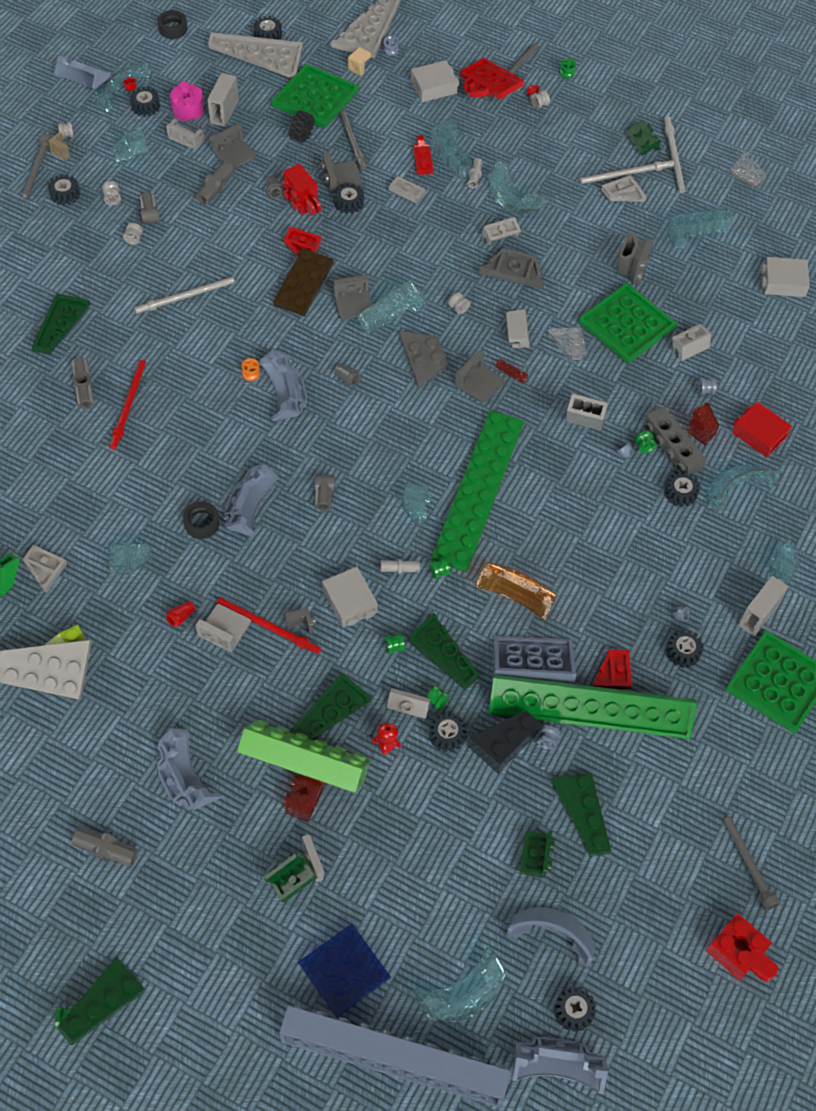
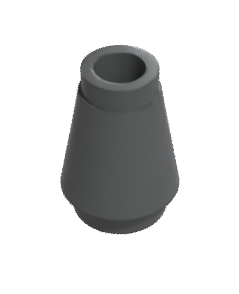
M269 175L266 178L267 194L271 198H279L283 193V187L273 175Z
M342 364L336 365L334 372L348 386H355L360 381L361 375L356 369Z

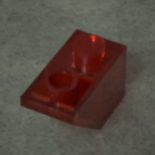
M707 402L701 407L698 406L693 411L692 415L694 416L689 423L690 429L688 434L704 446L716 436L720 426Z

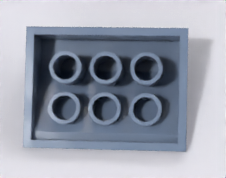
M494 635L493 675L575 684L576 667L572 639Z

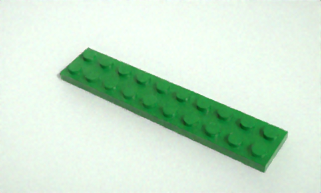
M489 411L431 561H439L440 558L445 557L449 567L468 572L523 428L524 420Z
M494 674L489 714L513 717L526 710L534 718L541 721L690 739L697 700Z

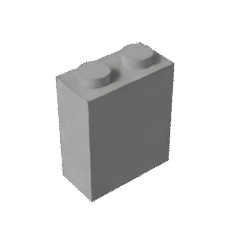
M447 61L411 69V83L421 102L457 94L459 80L458 77H455L453 69Z
M221 73L208 97L211 124L226 127L239 102L237 76Z
M767 257L765 264L761 266V274L764 276L762 278L764 294L806 297L810 287L808 260Z
M572 393L567 409L566 422L601 431L608 403Z
M358 567L322 581V591L342 628L347 625L352 626L361 619L371 618L377 613L378 603Z
M771 576L747 607L739 626L753 636H756L780 605L789 586L782 580Z

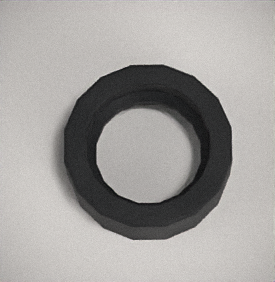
M168 10L159 15L157 19L159 33L163 37L178 39L187 33V19L184 13L177 10ZM170 22L180 23V25L176 27L165 26Z
M204 501L195 502L184 511V528L193 538H209L218 531L220 525L219 514L216 507L211 503ZM198 513H207L213 518V521L206 527H194L190 523V519Z

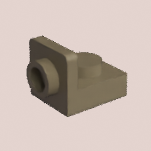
M58 132L49 140L50 151L55 156L67 161L70 158L69 148L63 141L62 133Z

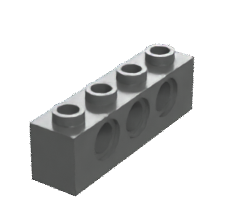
M665 406L646 415L644 422L645 430L652 432L656 444L663 449L666 457L671 459L678 472L681 471L683 474L685 471L687 472L686 475L689 476L690 473L694 474L704 468L707 459Z

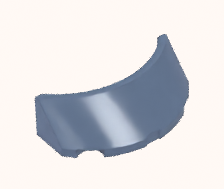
M58 55L54 70L55 75L81 83L92 89L98 88L111 77L109 72Z
M272 350L260 360V364L269 375L277 394L278 404L276 413L272 417L273 421L296 417L303 412L302 410L307 404V392L300 372L292 367L291 359L286 354Z
M264 463L248 470L246 477L241 482H238L231 492L223 514V519L226 521L225 526L229 530L252 537L255 536L253 523L257 508L266 492L278 479V475Z
M170 729L159 740L157 748L161 753V759L157 762L158 773L167 795L177 805H183L191 810H196L222 798L220 793H215L208 789L194 771L189 753L188 729Z
M545 907L530 908L513 915L506 934L507 938L517 940L519 935L523 933L530 934L532 926L536 925L573 939L574 942L571 950L578 954V964L589 968L596 946L586 928L574 917L556 909Z
M555 1037L532 1038L531 1043L519 1042L516 1044L512 1081L533 1076H554L583 1084L598 1094L604 1093L608 1074L606 1057L602 1054L591 1053L588 1051V1046L572 1040Z

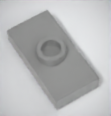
M399 176L389 185V191L416 204L425 194L424 188Z
M391 688L387 708L426 719L430 699Z
M303 836L301 845L305 853L304 856H307L318 877L315 879L317 883L323 880L324 870L311 836Z

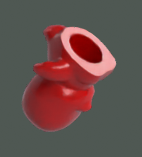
M387 722L380 724L377 729L378 736L374 737L371 742H377L381 753L384 755L392 751L395 746L401 748V743L397 739L399 734L397 726Z

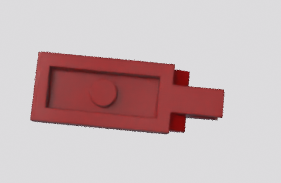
M418 135L417 144H414L413 147L417 175L433 174L434 169L430 146L424 142L423 135Z

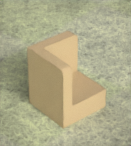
M359 47L348 57V69L359 76L364 74V63L371 58V53Z

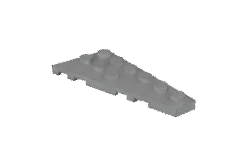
M378 0L374 6L371 5L366 13H362L350 24L346 32H342L337 40L331 42V48L353 53L361 47L370 52L371 57L375 58L402 0Z
M211 32L208 47L293 78L298 72L303 42Z
M92 639L0 651V683L81 699Z

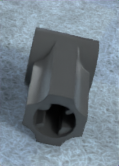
M143 192L140 196L143 224L160 222L154 194Z
M334 475L315 476V509L324 512L331 509L332 492H334L335 483Z

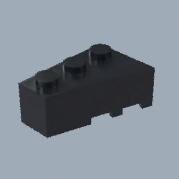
M525 710L469 737L468 748L496 773H499L539 733L541 723Z

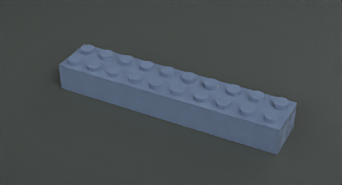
M295 1004L294 1007H287L279 1032L281 1043L499 1108L503 1103L511 1071L506 1070V1066L493 1063V1065L485 1064L484 1060L478 1057L471 1056L470 1059L461 1057L462 1054L454 1050L444 1052L439 1050V1047L434 1044L426 1043V1046L417 1044V1040L410 1037L400 1039L394 1037V1033L382 1030L381 1033L376 1032L369 1025L360 1024L356 1026L350 1024L351 1021L345 1018L338 1017L337 1020L329 1018V1015L325 1012H308L307 1008Z

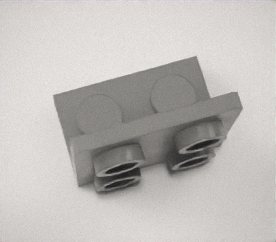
M217 604L206 622L199 619L195 626L197 636L232 653L251 624V620Z

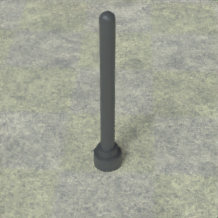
M42 134L39 139L40 149L22 193L24 199L29 197L45 152L50 148L49 140L52 137L48 134Z
M728 815L725 816L723 819L762 894L761 904L764 910L769 911L781 904L777 895L769 891L732 818Z

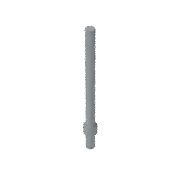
M667 116L664 118L665 135L668 136L679 193H684L686 190L674 138L675 130L671 124L670 117Z
M656 161L649 165L581 177L580 184L653 170L655 172L662 171L663 168L674 167V161Z
M229 277L159 300H149L146 304L134 307L135 313L138 314L147 310L153 311L157 307L235 283L234 278Z

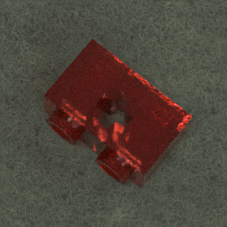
M300 774L295 776L292 782L293 790L291 794L286 795L283 805L285 806L286 814L309 823L325 788V782Z

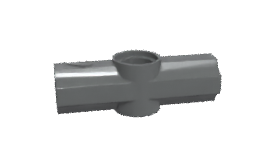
M227 161L222 162L213 174L209 173L206 176L204 185L196 194V199L201 204H209L217 193L223 192L226 181L235 172L231 163Z
M77 357L72 361L78 407L88 410L94 406L88 360Z
M79 827L73 835L71 842L73 846L89 851L101 860H112L131 868L137 859V848L118 842L115 837L109 834L101 833L100 835Z

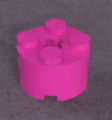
M181 82L179 86H176L171 91L172 111L177 119L189 121V119L194 118L196 120L203 115L204 103L201 88L187 82Z

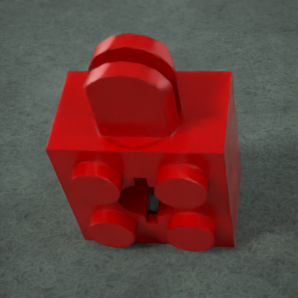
M299 163L284 170L282 179L284 186L283 196L291 202L294 210H297L301 216L306 213L313 216L315 213L321 212V205L318 202V184Z
M739 913L733 917L706 950L709 955L739 981L744 978L749 970L764 982L771 981L778 972L777 964L764 954L772 942Z

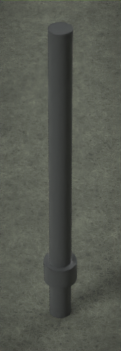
M534 43L508 71L514 74L539 48L538 44ZM488 94L484 96V99L489 101L493 96Z
M343 108L339 115L354 151V159L358 163L360 170L365 171L367 169L364 162L365 157L359 149Z

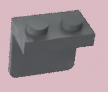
M239 123L211 136L213 153L221 162L227 161L231 163L234 169L256 158V153L243 140L242 127Z
M323 154V161H320L321 170L324 171L325 183H328L330 192L335 191L338 186L341 187L343 183L345 186L347 183H350V185L354 183L355 187L357 185L362 186L355 161L332 164L330 154Z
M368 275L333 280L334 297L342 320L374 314V307L369 294Z
M478 351L474 356L471 355L468 358L467 363L463 367L460 366L457 369L455 386L479 402L485 403L504 384V379L483 366L484 354Z

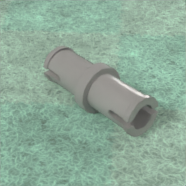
M479 158L473 160L472 168L469 171L470 177L467 184H469L470 188H477L478 181L482 176L483 162Z
M398 559V561L381 560L380 572H398V574H402V572L419 573L420 561H402V559Z

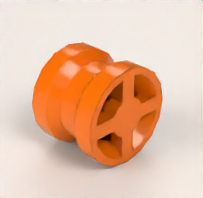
M248 358L242 362L243 378L247 381L258 379L260 376L259 362L253 358Z

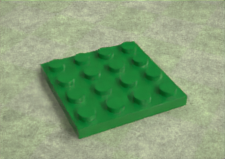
M306 64L271 100V106L293 116H296L298 110H303L314 116V125L325 129L357 94L359 85Z
M628 283L598 303L578 320L579 324L627 364L639 357L677 326L674 320Z
M766 630L725 691L793 734H796L816 703V660Z

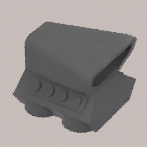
M628 233L619 253L617 273L628 276L633 285L640 284L650 260L653 242L647 238L638 244L636 236Z

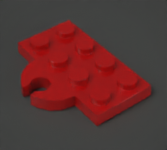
M482 58L460 71V77L465 79L463 84L465 94L469 93L470 97H483L490 94L500 100L524 86L523 79L486 58Z

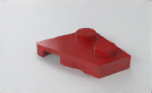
M291 226L284 238V244L297 257L302 248L316 253L322 241L321 236Z
M609 650L592 687L631 689L629 650Z

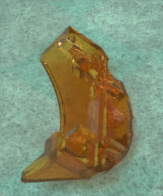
M489 562L483 566L475 584L476 588L503 595L520 603L538 615L542 620H546L557 598L554 592L547 590V586L538 580L506 566L500 567Z

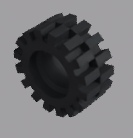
M298 110L296 116L294 115L293 120L290 122L289 137L301 143L306 142V139L312 133L311 130L314 128L312 127L315 123L314 116L303 110Z

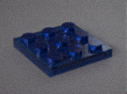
M352 923L298 961V965L336 1018L391 979L387 970Z

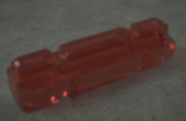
M499 359L496 363V368L501 371L504 370V373L515 379L518 378V381L522 383L527 381L528 374L524 371L520 372V369L510 363L506 364V361Z

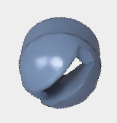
M629 442L616 450L623 458H628L633 453Z
M676 607L673 613L674 618L681 622H687L690 615L689 607Z

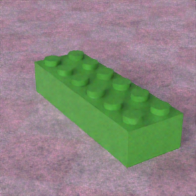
M264 720L254 721L243 730L237 751L239 753L354 793L364 784L371 760L366 759V756L363 754H351L346 752L345 748L339 746L330 747L325 741H313L307 739L308 736L301 733H296L295 735L288 732L287 728L269 726V723Z

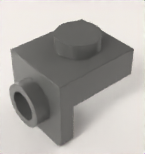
M308 608L301 610L293 609L285 613L287 629L307 625L309 634L313 633V626H316L314 615L309 614Z

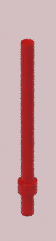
M139 360L119 421L113 429V438L109 446L112 450L117 449L119 440L123 438L124 426L146 365L145 360Z
M222 597L218 598L217 604L241 614L252 622L296 643L297 647L303 650L306 648L318 655L321 652L322 648L309 642L308 638L304 636L299 637Z

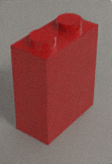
M757 401L753 406L747 407L742 417L738 416L735 419L732 433L767 458L788 437L792 425Z

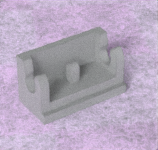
M173 119L166 126L169 139L193 149H197L205 139V135L201 134L203 132L202 129H198L195 133L181 127L180 124H176L178 122L177 119Z
M513 217L484 226L481 236L483 239H487L486 246L491 245L492 241L512 235L514 238L518 237L521 229L516 218Z
M526 310L506 312L509 343H514L512 348H530Z
M699 324L673 336V352L679 351L678 357L683 361L710 348L711 332Z

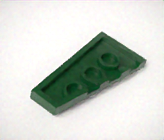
M56 293L32 345L33 352L50 355L91 305L90 300Z
M435 613L428 617L407 637V641L465 691L479 678L477 670L466 655H463L460 651L458 644L450 637L447 629L439 622Z
M341 673L295 724L290 733L295 735L296 733L307 735V739L315 740L371 702L373 698Z
M592 772L551 779V784L556 789L562 805L564 804L571 822L574 823L578 831L577 834L589 857L610 854L611 847Z
M116 957L60 1022L58 1030L72 1046L142 995L145 988L119 958Z

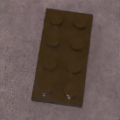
M302 248L273 301L274 306L305 317L332 268L334 259Z

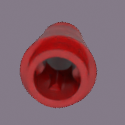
M188 601L169 609L168 613L165 614L166 620L172 627L180 626L195 611V607L192 602Z

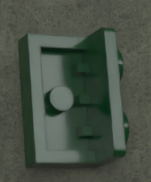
M643 120L627 130L628 135L642 156L655 147L658 151L661 150L658 145L661 141L656 134L652 135L654 130L649 123L646 125Z
M548 831L547 834L525 832L520 874L545 878L547 871L551 872L553 859L549 858L550 851H554L555 846L552 831Z
M299 853L289 855L286 861L279 866L273 867L264 876L265 881L272 884L279 900L284 903L318 878L307 856Z

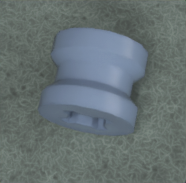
M396 36L385 37L384 53L388 56L397 55L399 52V39Z
M715 378L699 379L698 391L700 396L716 394L717 383Z
M542 726L540 730L541 736L538 737L536 743L544 749H556V739L560 737V731L552 726Z

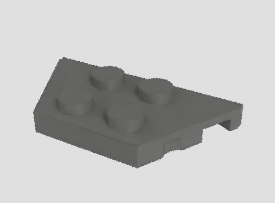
M503 248L496 256L489 260L487 265L481 266L479 269V274L543 289L544 282L541 279L537 257L534 255Z
M399 331V337L418 389L422 388L426 381L434 379L438 373H442L448 368L437 336Z

